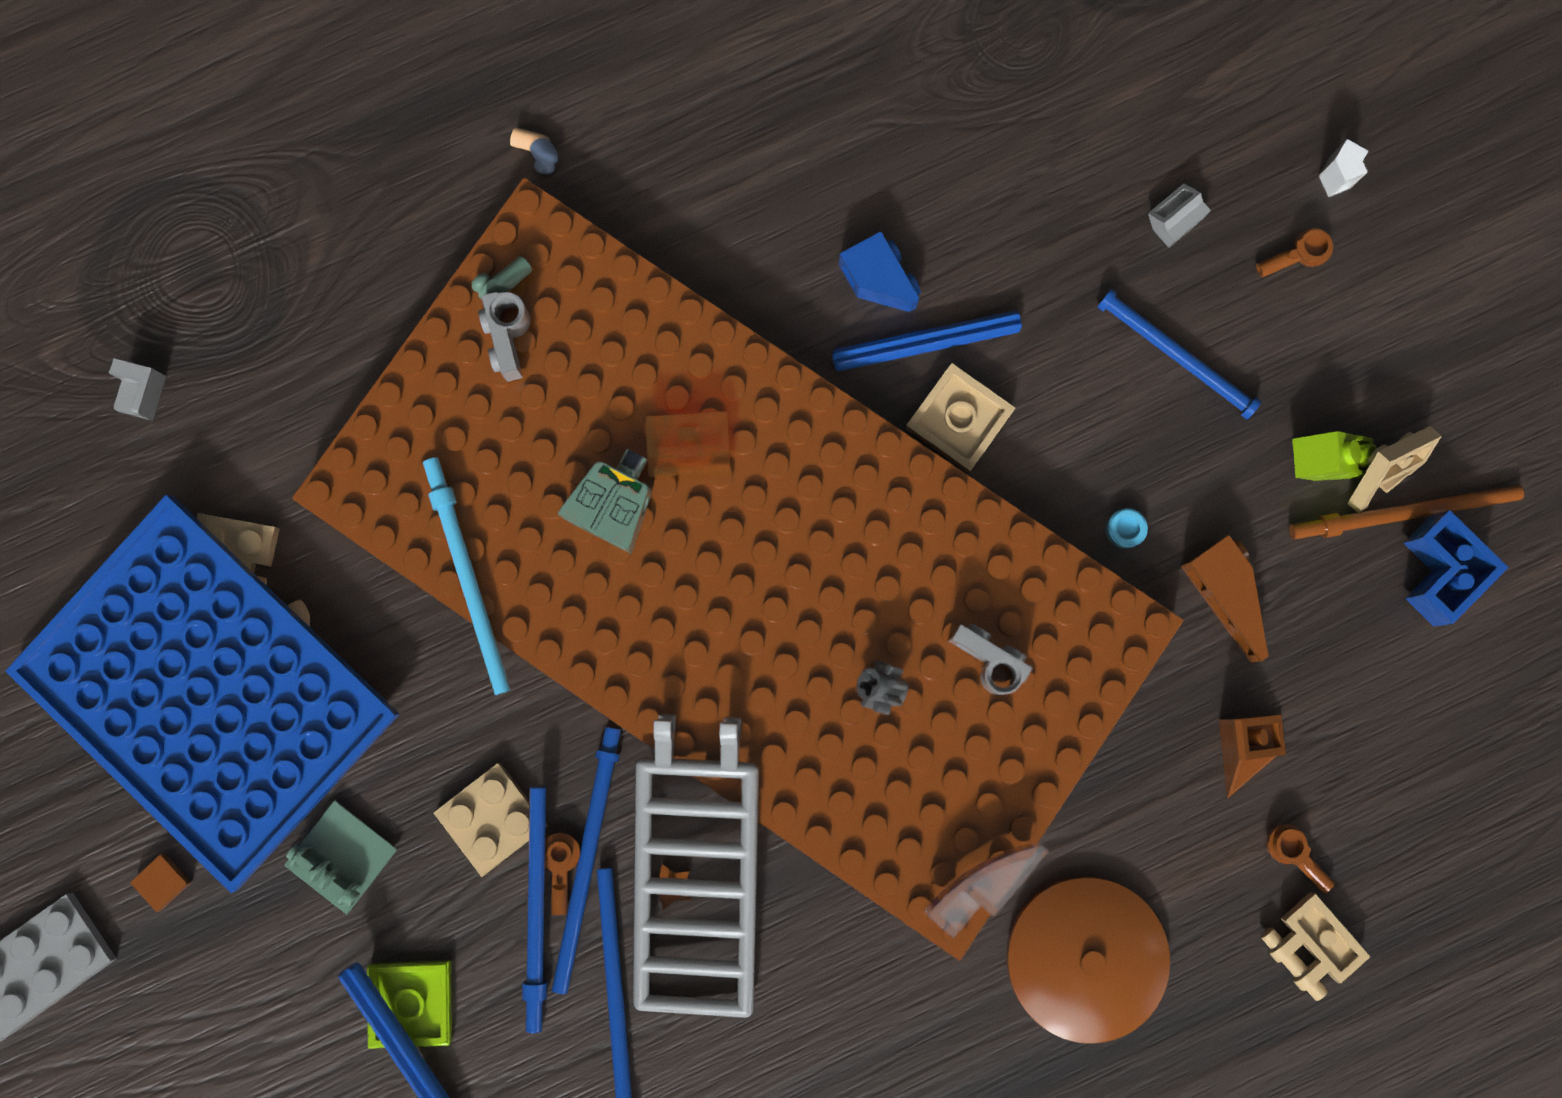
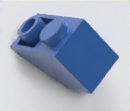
M882 232L840 253L838 265L857 298L907 312L917 308L920 299L918 295L921 294L920 287L911 273L905 274L899 264L902 258L896 244L892 240L886 241Z

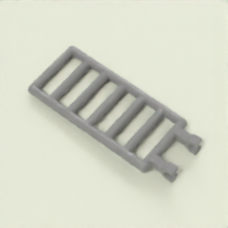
M659 714V719L654 720L655 757H641L636 763L633 1004L640 1011L746 1018L751 1016L754 1010L758 766L752 762H739L741 717H724V722L720 723L721 761L674 758L676 714ZM652 774L742 778V802L652 797ZM652 814L741 819V842L651 837ZM651 854L740 859V882L651 877ZM651 894L740 899L739 922L650 916ZM650 933L739 939L738 961L650 956ZM650 972L738 978V1000L649 994Z

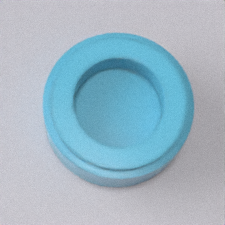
M1130 508L1115 512L1106 523V535L1109 541L1122 549H1129L1139 545L1145 539L1148 531L1147 521L1144 516L1137 510Z

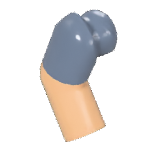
M514 127L510 145L531 151L536 159L534 169L541 174L553 173L555 163L558 162V153L550 139L543 134Z

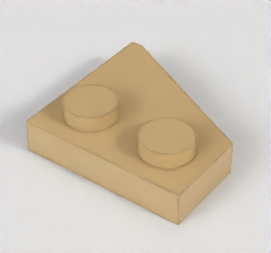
M1429 426L1415 434L1408 432L1398 442L1390 446L1382 445L1377 448L1369 457L1368 462L1370 466L1350 498L1348 505L1357 513L1365 511L1379 487L1388 493L1405 477L1411 475L1424 465L1442 436Z

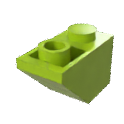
M1339 431L1292 439L1296 478L1313 481L1363 478L1370 466L1368 459L1377 447L1373 443V438Z

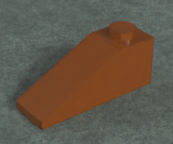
M1228 535L1212 543L1181 565V568L1250 663L1260 662L1269 657L1253 567L1247 560L1249 559V554L1246 548L1238 540H1232Z

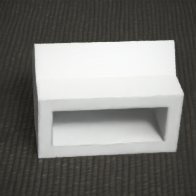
M1346 139L1329 157L1319 175L1328 197L1350 189L1368 172L1363 163L1368 150Z

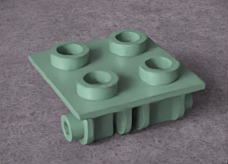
M334 800L300 845L296 844L290 849L286 855L288 861L284 866L347 915L398 849Z

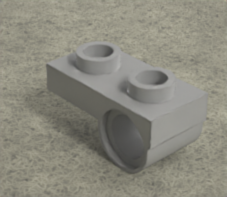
M494 292L482 295L484 309L478 310L484 333H491L494 347L488 349L492 368L494 372L500 371L507 382L521 379L523 375L513 338L523 335L528 330L531 322L530 314L522 300L514 293ZM512 307L519 309V314L514 321L510 323L500 322V316L505 309Z
M972 623L967 628L962 625L957 626L948 641L985 663L981 669L980 679L983 687L988 692L996 695L1009 694L1016 691L1021 683L1026 681L1033 668L1024 663L1027 657L1023 653L1009 645H1005L1003 649H1000L989 642L991 635ZM997 664L1005 665L1011 672V681L1004 688L995 685L991 678V672Z

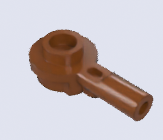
M1305 229L1294 240L1293 248L1257 263V272L1263 278L1297 262L1309 267L1320 266L1332 255V239L1322 229Z
M1285 823L1277 825L1270 831L1266 845L1269 854L1274 860L1283 864L1297 865L1322 893H1327L1334 887L1335 882L1309 856L1311 848L1308 846L1306 836L1300 828Z
M563 832L552 834L545 840V867L552 871V915H567L568 871L577 865L581 854L580 845L576 838Z

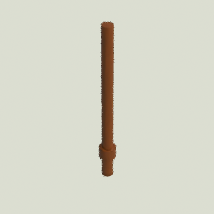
M1514 485L1341 516L1337 512L1320 515L1318 520L1290 524L1289 532L1293 540L1321 535L1323 538L1341 536L1343 531L1427 517L1448 510L1456 512L1519 501L1524 498V490L1521 485Z

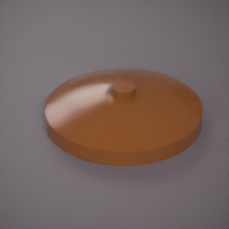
M1079 876L1054 882L1038 891L1025 903L1010 929L1006 948V966L1014 994L1035 1022L1052 1034L1066 1040L1080 1043H1102L1116 1040L1136 1030L1156 1010L1163 998L1169 979L1170 952L1167 937L1159 919L1142 898L1113 881L1098 877Z

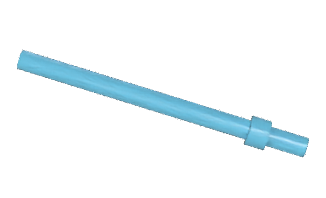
M439 458L425 460L423 465L432 491L428 494L433 510H438L494 693L498 695L508 692L511 688L453 506L457 503L452 487H447Z

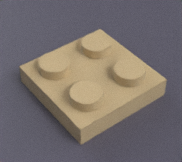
M951 363L908 422L905 429L969 473L1013 413L1015 407Z
M501 763L494 765L434 812V815L481 877L485 876L529 841L530 801Z

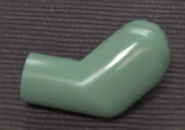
M518 256L493 278L488 273L478 274L472 281V289L479 293L478 297L482 299V295L494 292H507L531 273V266L523 257Z

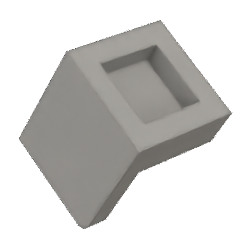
M114 358L109 374L122 380L114 403V410L153 421L166 376L152 368Z

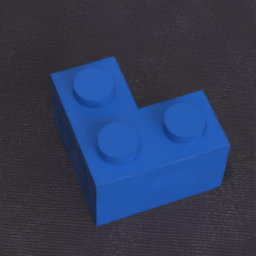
M1450 510L1430 516L1404 542L1431 570L1426 578L1405 599L1433 627L1454 624L1509 567Z

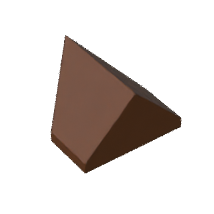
M1282 715L1219 719L1228 799L1275 757L1286 755Z

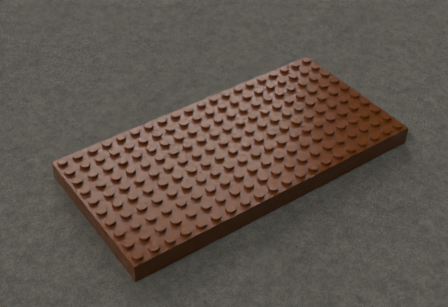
M526 178L521 180L291 498L472 623L438 510H433L428 495L432 491L423 461L439 458L447 487H452L457 503L453 506L496 641L654 750V720L659 719V714H676L674 758L721 761L720 723L724 722V717H741L739 762L755 763L759 770L758 822L959 961H961L1035 847L1016 852L987 865L966 878L946 894L933 909L929 904L962 874L985 860L1013 848L1027 844L1037 845L1184 621ZM521 256L529 263L532 271L507 292L516 294L522 300L530 314L531 322L528 330L523 335L513 338L523 378L507 382L500 371L494 372L488 349L493 348L494 345L491 333L485 334L482 329L478 310L484 309L482 299L478 297L479 293L472 289V281L480 273H488L493 278L515 258ZM513 307L505 309L500 316V322L510 323L514 321L519 314V309ZM626 449L648 460L637 481L647 485L652 491L640 532L631 554L564 520L558 515L560 508L595 463L600 461L616 469ZM972 623L991 635L989 642L1000 649H1003L1005 645H1009L1023 653L1027 657L1024 663L1033 668L1026 681L1021 683L1016 691L1009 694L996 695L988 692L983 687L980 679L981 669L985 663L948 641L957 626L962 625L967 628ZM876 660L902 668L904 671L901 677L908 684V692L903 705L891 706L889 715L862 707L863 698L860 697L857 691V681L862 670L874 669ZM997 664L991 672L992 681L998 687H1006L1011 681V672L1008 667L1003 664ZM693 776L727 801L742 802V778Z

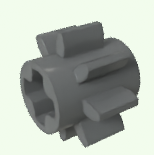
M878 660L875 661L874 669H863L857 681L858 694L863 698L861 706L886 715L890 714L891 706H902L908 692V684L901 677L904 670Z

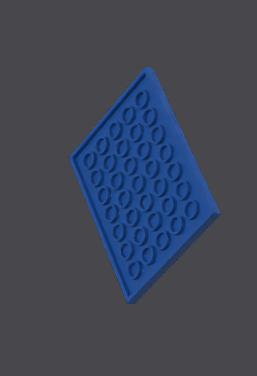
M165 495L5 671L230 893L236 892L400 715L193 514L171 495Z

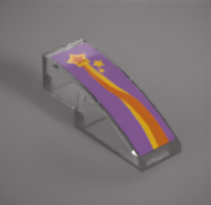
M1031 843L1010 849L987 859L962 874L946 887L928 905L924 912L954 938L980 906L995 916L1048 851L1037 843Z

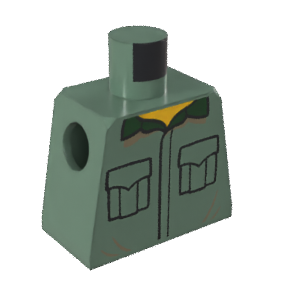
M626 449L616 469L598 461L560 508L558 515L564 520L631 554L652 494L650 487L637 481L648 460Z

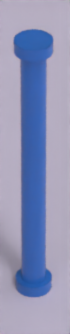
M1113 289L1109 291L1097 308L1104 312L1107 309L1242 411L1240 415L1246 420L1253 415L1262 403L1256 396L1253 399L1118 299L1116 297L1118 293Z

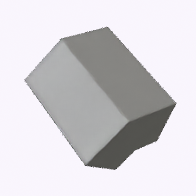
M1184 183L1151 210L1148 215L1153 231L1168 247H1171L1202 221L1211 210L1203 202L1201 193Z

